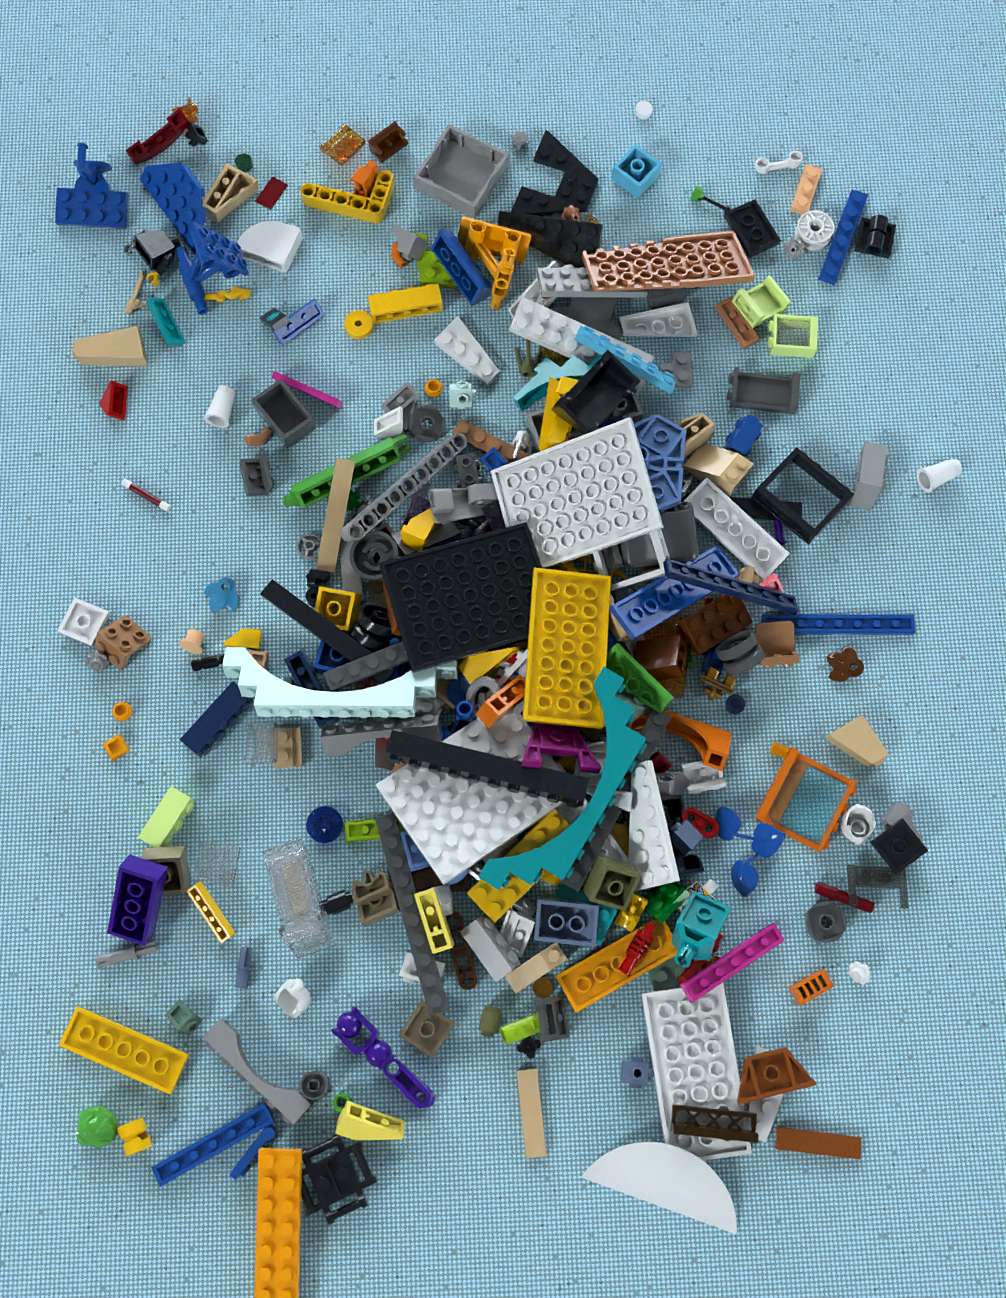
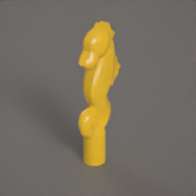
M235 286L229 292L221 290L217 293H205L206 301L216 300L224 302L226 298L231 300L239 298L240 301L248 299L252 293L248 288L243 289Z

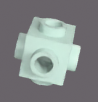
M460 381L457 384H450V408L468 409V407H472V401H476L475 390H472L471 383Z

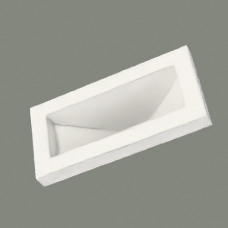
M398 407L374 419V436L397 437L403 435L402 407Z

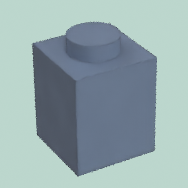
M688 820L682 823L677 822L670 828L672 832L670 834L671 843L683 855L691 851L703 838Z

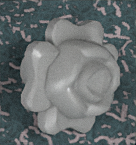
M516 131L515 135H510L515 142V149L520 150L522 145L530 143L525 132Z
M792 237L789 242L785 243L786 248L784 252L788 255L789 259L793 257L798 259L800 255L805 253L804 248L806 245L802 243L800 238L795 239Z
M95 652L94 654H88L85 663L88 664L89 669L99 672L100 670H106L109 660L106 655Z

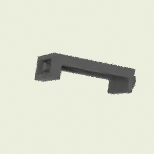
M735 367L733 373L729 374L728 384H731V389H728L727 400H730L729 407L795 414L799 404L801 373L793 372L792 377L738 372L739 367Z

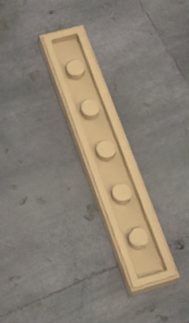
M336 458L316 564L317 570L335 573L341 530L343 529L355 461Z

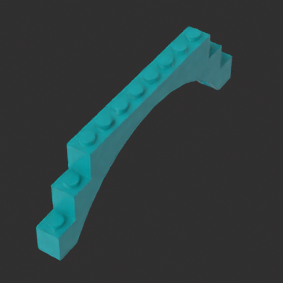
M603 667L593 683L604 715L607 734L606 759L600 782L591 801L583 812L559 836L539 848L517 856L488 859L478 878L498 890L501 887H507L511 880V877H509L510 873L530 885L533 882L538 883L543 874L540 871L541 868L562 880L565 877L569 879L575 869L572 867L575 859L578 861L581 859L585 852L582 848L586 841L591 842L596 833L592 831L596 823L601 825L606 816L603 811L606 806L611 808L616 799L613 794L617 788L622 789L627 780L623 777L627 771L632 772L637 763L634 761L636 755H642L647 746L644 743L646 740L644 736L626 726V724L631 725L635 719V708L616 697V694L621 695L626 686L623 684L625 678Z

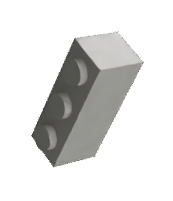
M483 914L460 931L495 982L521 964L517 954L511 950L504 936L499 933L493 921L486 914Z

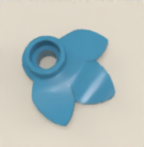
M224 577L218 582H213L206 586L204 595L210 597L209 606L212 612H217L225 606L232 612L236 611L239 604V596L235 592L236 584L233 579ZM225 583L229 586L227 590L223 589Z

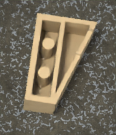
M226 163L203 200V207H206V218L219 223L258 191V180Z
M703 412L677 423V425L686 429L684 458L714 436L715 424Z

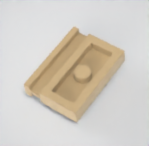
M301 727L272 729L274 768L303 767Z

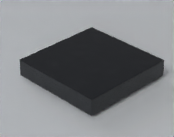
M903 818L870 841L871 845L895 875L928 852V849Z

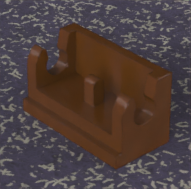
M394 121L368 140L370 152L381 163L385 162L408 145V140L405 138L406 133Z

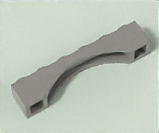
M429 714L423 717H408L395 720L390 718L384 721L370 720L365 723L351 722L346 725H328L323 728L321 734L325 757L345 755L356 745L371 739L390 738L392 730L442 742L443 733L439 715Z
M220 1019L203 1037L207 1041L205 1044L207 1048L212 1052L217 1051L221 1055L220 1060L228 1067L232 1065L237 1070L235 1074L244 1081L246 1079L252 1084L250 1088L257 1095L262 1094L270 1108L273 1110L277 1108L282 1113L280 1117L286 1123L296 1124L314 1104L310 1099L304 1097L299 1089L277 1086L257 1074L243 1053L239 1032L225 1019Z

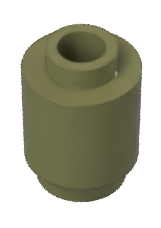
M485 1005L478 1030L482 1031L481 1035L493 1038L494 1034L499 1033L502 1018L500 1008Z

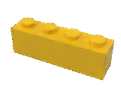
M439 284L409 287L404 290H392L387 293H375L368 296L373 324L443 312Z

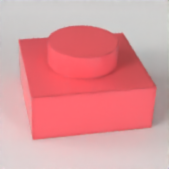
M773 573L759 584V586L779 592L784 590L778 576Z

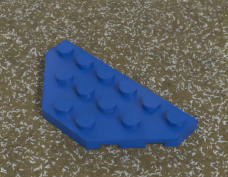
M186 163L146 165L139 178L193 253L196 254L190 233L193 230V223L201 226L207 223L206 207H203L202 196H205L204 187Z

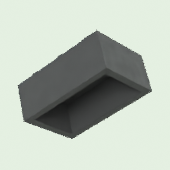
M282 379L251 399L255 410L286 448H289L317 428L314 418Z

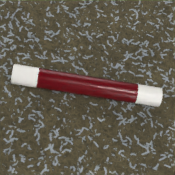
M125 478L122 480L121 485L166 512L171 509V505Z

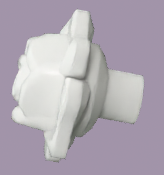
M857 961L849 964L850 970L848 973L854 982L862 985L870 982L869 976L871 973L868 971L869 967L866 964H859Z

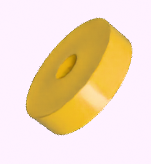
M362 310L352 311L344 320L345 331L353 339L368 337L373 331L371 316Z

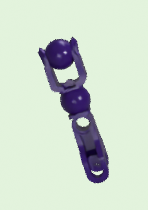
M352 1006L351 1011L344 1012L339 1016L336 1028H332L331 1031L354 1054L366 1055L368 1063L373 1067L383 1070L384 1074L416 1107L428 1108L434 1104L436 1099L435 1093L402 1061L394 1059L395 1055L392 1054L389 1044L379 1040V1030L361 1014L357 1007ZM363 1024L372 1035L370 1039L365 1040L363 1047L358 1048L350 1038L360 1033ZM396 1062L399 1069L396 1074L392 1075L389 1072V1065ZM422 1092L426 1094L425 1102H422L419 1098Z

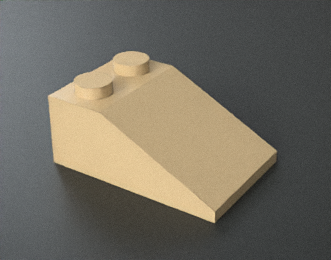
M704 443L683 465V468L702 482L708 478L724 494L730 497L747 477L753 463L739 453Z

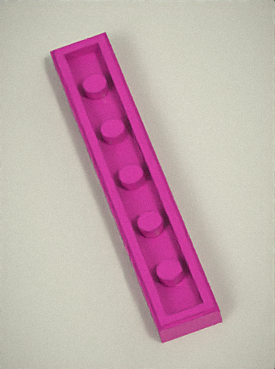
M771 923L681 983L680 986L690 1003H693L785 940L775 923Z

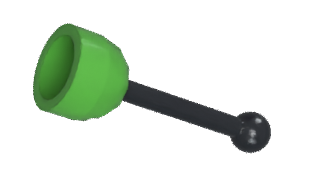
M698 186L695 187L690 197L695 202L705 200L723 209L724 212L731 210L729 206L725 207L705 197L704 190Z

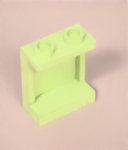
M769 275L763 283L747 291L744 288L738 290L732 303L751 327L755 328L772 319L774 314L784 313L791 301Z

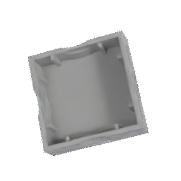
M448 124L437 140L433 151L425 158L414 175L415 189L475 219L509 167V153L489 143L477 140L469 133Z

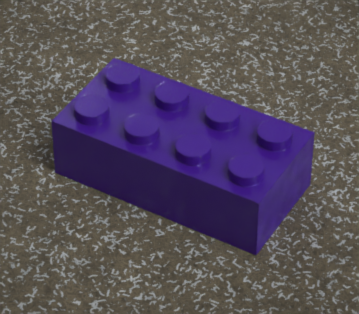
M130 854L118 869L107 934L146 946L156 930L168 867Z

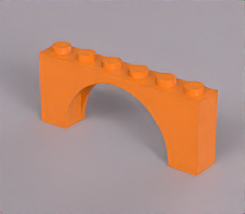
M664 710L663 712L672 716L665 731L675 734L692 744L701 754L703 765L722 771L729 754L732 732ZM650 713L636 716L632 724H626V726L633 731L642 729Z

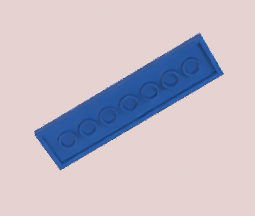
M719 545L702 553L697 559L685 563L735 579L740 575ZM664 575L615 603L609 610L630 639L634 640L714 591L666 578Z

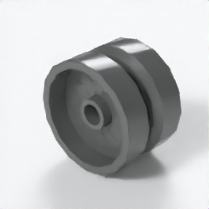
M753 630L735 633L716 646L715 652L719 660L724 661L723 667L728 675L746 672L765 658L761 645L756 644L757 638Z

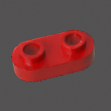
M696 808L684 810L681 815V822L688 820V815H692L694 821L690 823L704 838L710 839L717 835L719 825L716 820ZM706 825L711 827V832L705 831Z

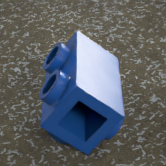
M752 415L740 417L734 425L736 428L733 433L731 432L725 439L724 449L739 453L742 456H747L751 452V445L760 437L762 433L760 431L764 426L759 422L758 418Z

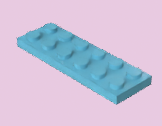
M580 326L574 340L601 355L609 350L631 372L672 394L675 389V379L671 373L667 371L661 372L658 370V366L651 362L647 364L642 361L641 356L635 353L631 355L626 352V348L622 345L610 343L611 340L606 336L594 334L595 331L592 328Z

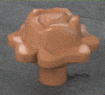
M569 205L568 208L565 207L561 219L578 221L581 217L580 213H578L579 208H574L573 205Z

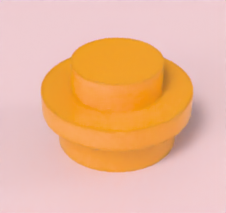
M436 379L429 380L425 385L426 394L430 397L440 396L443 392L442 383Z
M119 702L113 707L112 714L118 721H126L132 715V707L126 702Z

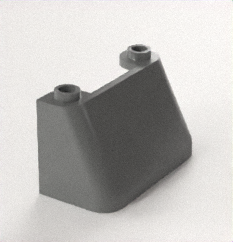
M681 501V504L674 506V511L660 513L664 527L661 530L671 560L678 562L691 561L698 558L693 505L691 502ZM650 533L618 544L622 563L625 567L636 568L659 565Z

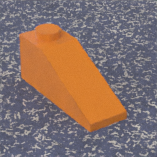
M521 675L516 677L487 699L475 715L488 728L492 727L524 699L525 679Z

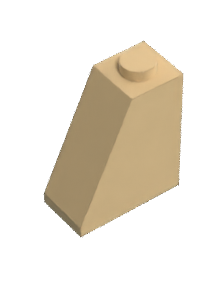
M863 714L826 737L828 742L866 767H870L873 764L875 767L885 762L884 758L889 755Z

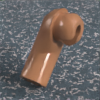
M265 427L260 434H247L244 441L249 446H262L272 432Z

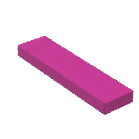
M276 371L272 374L271 378L274 380L282 379L287 386L341 409L343 405L339 399Z

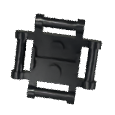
M334 1134L333 1138L308 1150L306 1148L302 1150V1161L305 1164V1168L302 1169L301 1197L306 1207L305 1213L307 1216L323 1209L328 1225L335 1223L336 1219L360 1207L363 1209L369 1206L363 1189L375 1184L377 1179L370 1171L361 1149L363 1147L361 1141L345 1147L341 1135ZM337 1146L338 1152L312 1163L311 1157ZM354 1152L365 1180L362 1182L351 1159L350 1153ZM307 1174H309L319 1199V1203L315 1205L303 1178ZM354 1193L357 1194L358 1199L334 1211L331 1210V1204Z

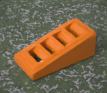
M822 968L788 988L798 1006H801L833 988L834 985L825 969ZM819 975L823 977L826 986L823 987L818 978ZM815 979L820 988L819 990H816L811 980ZM806 983L809 984L813 992L812 994H810L808 989L806 988ZM800 986L806 995L804 998L798 989Z

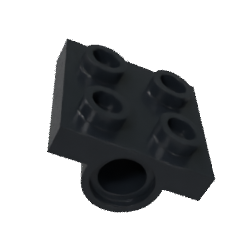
M874 215L871 219L862 217L859 223L854 251L889 259L896 224L888 223L889 220L884 215Z

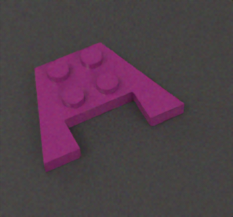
M534 723L521 766L541 768V754L577 757L580 772L600 773V765L576 726Z

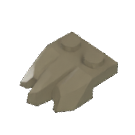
M364 870L362 883L357 880L353 881V901L358 906L361 924L364 927L400 912L395 890L387 875L381 870L377 872L376 877L370 870Z

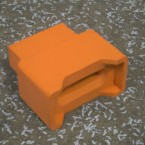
M369 160L365 167L360 165L352 175L350 180L354 182V194L370 198L379 174L376 162Z

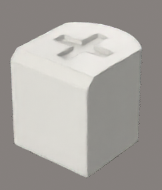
M449 885L431 887L436 891L444 915H452L454 913L453 895Z

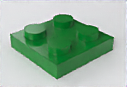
M676 882L656 886L643 897L648 900L644 911L660 923H663L690 896V893Z

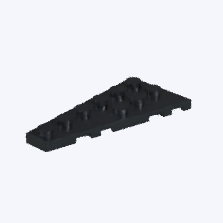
M499 211L498 226L531 234L530 247L565 265H573L574 268H585L582 259L583 251H586L587 254L596 253V249H600L603 224Z

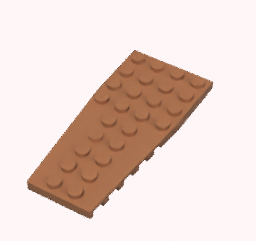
M734 231L683 235L664 238L662 243L655 244L654 240L646 241V245L637 246V243H632L629 248L620 249V246H613L611 251H604L603 248L596 249V253L587 254L586 251L582 253V259L595 292L694 288L753 282L755 279V274Z

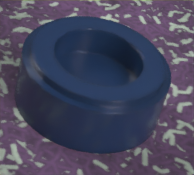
M731 695L725 702V708L730 714H740L745 708V700L740 695Z

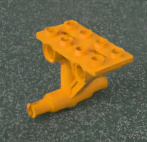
M462 216L457 237L461 245L469 252L471 259L480 257L494 277L491 290L493 297L490 307L494 310L495 304H497L496 310H500L502 301L508 293L514 271V262L524 263L531 234ZM493 256L499 257L498 262L495 260Z

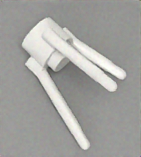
M517 432L516 438L512 442V446L516 447L513 458L517 457L519 450H525L526 448H528V454L532 455L533 442L530 441L531 435L528 432Z

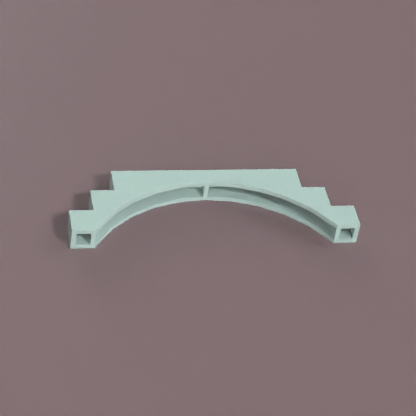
M226 647L222 667L226 678H239L238 687L242 697H255L254 707L257 716L415 717L416 698H436L438 679H457L459 660L412 673L411 670L403 676L379 686L345 692L315 691L291 685L273 676L261 667L246 648Z

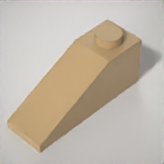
M553 943L505 975V978L516 994L566 961L567 958L559 945Z

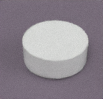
M647 101L639 102L635 109L636 116L640 119L650 118L653 111L652 104Z

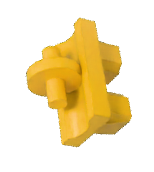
M634 892L626 911H619L614 924L633 932L648 900Z

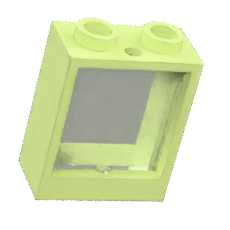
M774 314L772 321H769L768 332H771V337L768 338L767 347L770 348V355L813 358L817 351L818 317Z

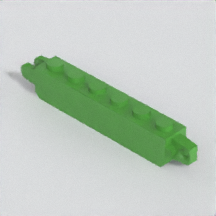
M403 434L393 439L389 437L347 458L346 460L355 461L351 485L399 462L402 459V455L412 450L411 444L397 448V445L402 444L408 439L407 435ZM335 465L292 485V489L289 491L290 494L281 498L285 507L301 505L302 508H306L329 497Z

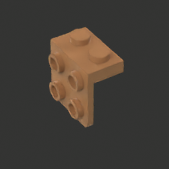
M123 616L97 632L94 647H96L99 653L106 655L111 664L123 670L127 667L129 656L151 641V636L130 617Z
M792 621L757 623L755 625L756 644L761 645L765 653V658L759 663L763 668L775 667L774 665L778 664L789 667L793 666L794 663H800L799 655L795 652L794 623Z

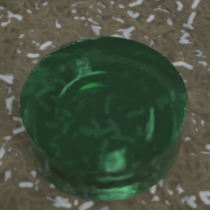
M242 153L235 158L237 169L243 172H248L252 169L253 161L250 155Z

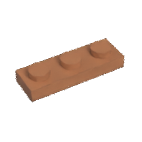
M729 297L716 304L715 309L742 349L745 350L758 343L760 338L732 303V297Z

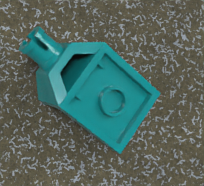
M696 891L692 892L676 922L671 941L678 951L674 957L678 965L681 964L683 959L685 961L682 967H689L692 958L695 960L710 959L715 941L731 911V907Z

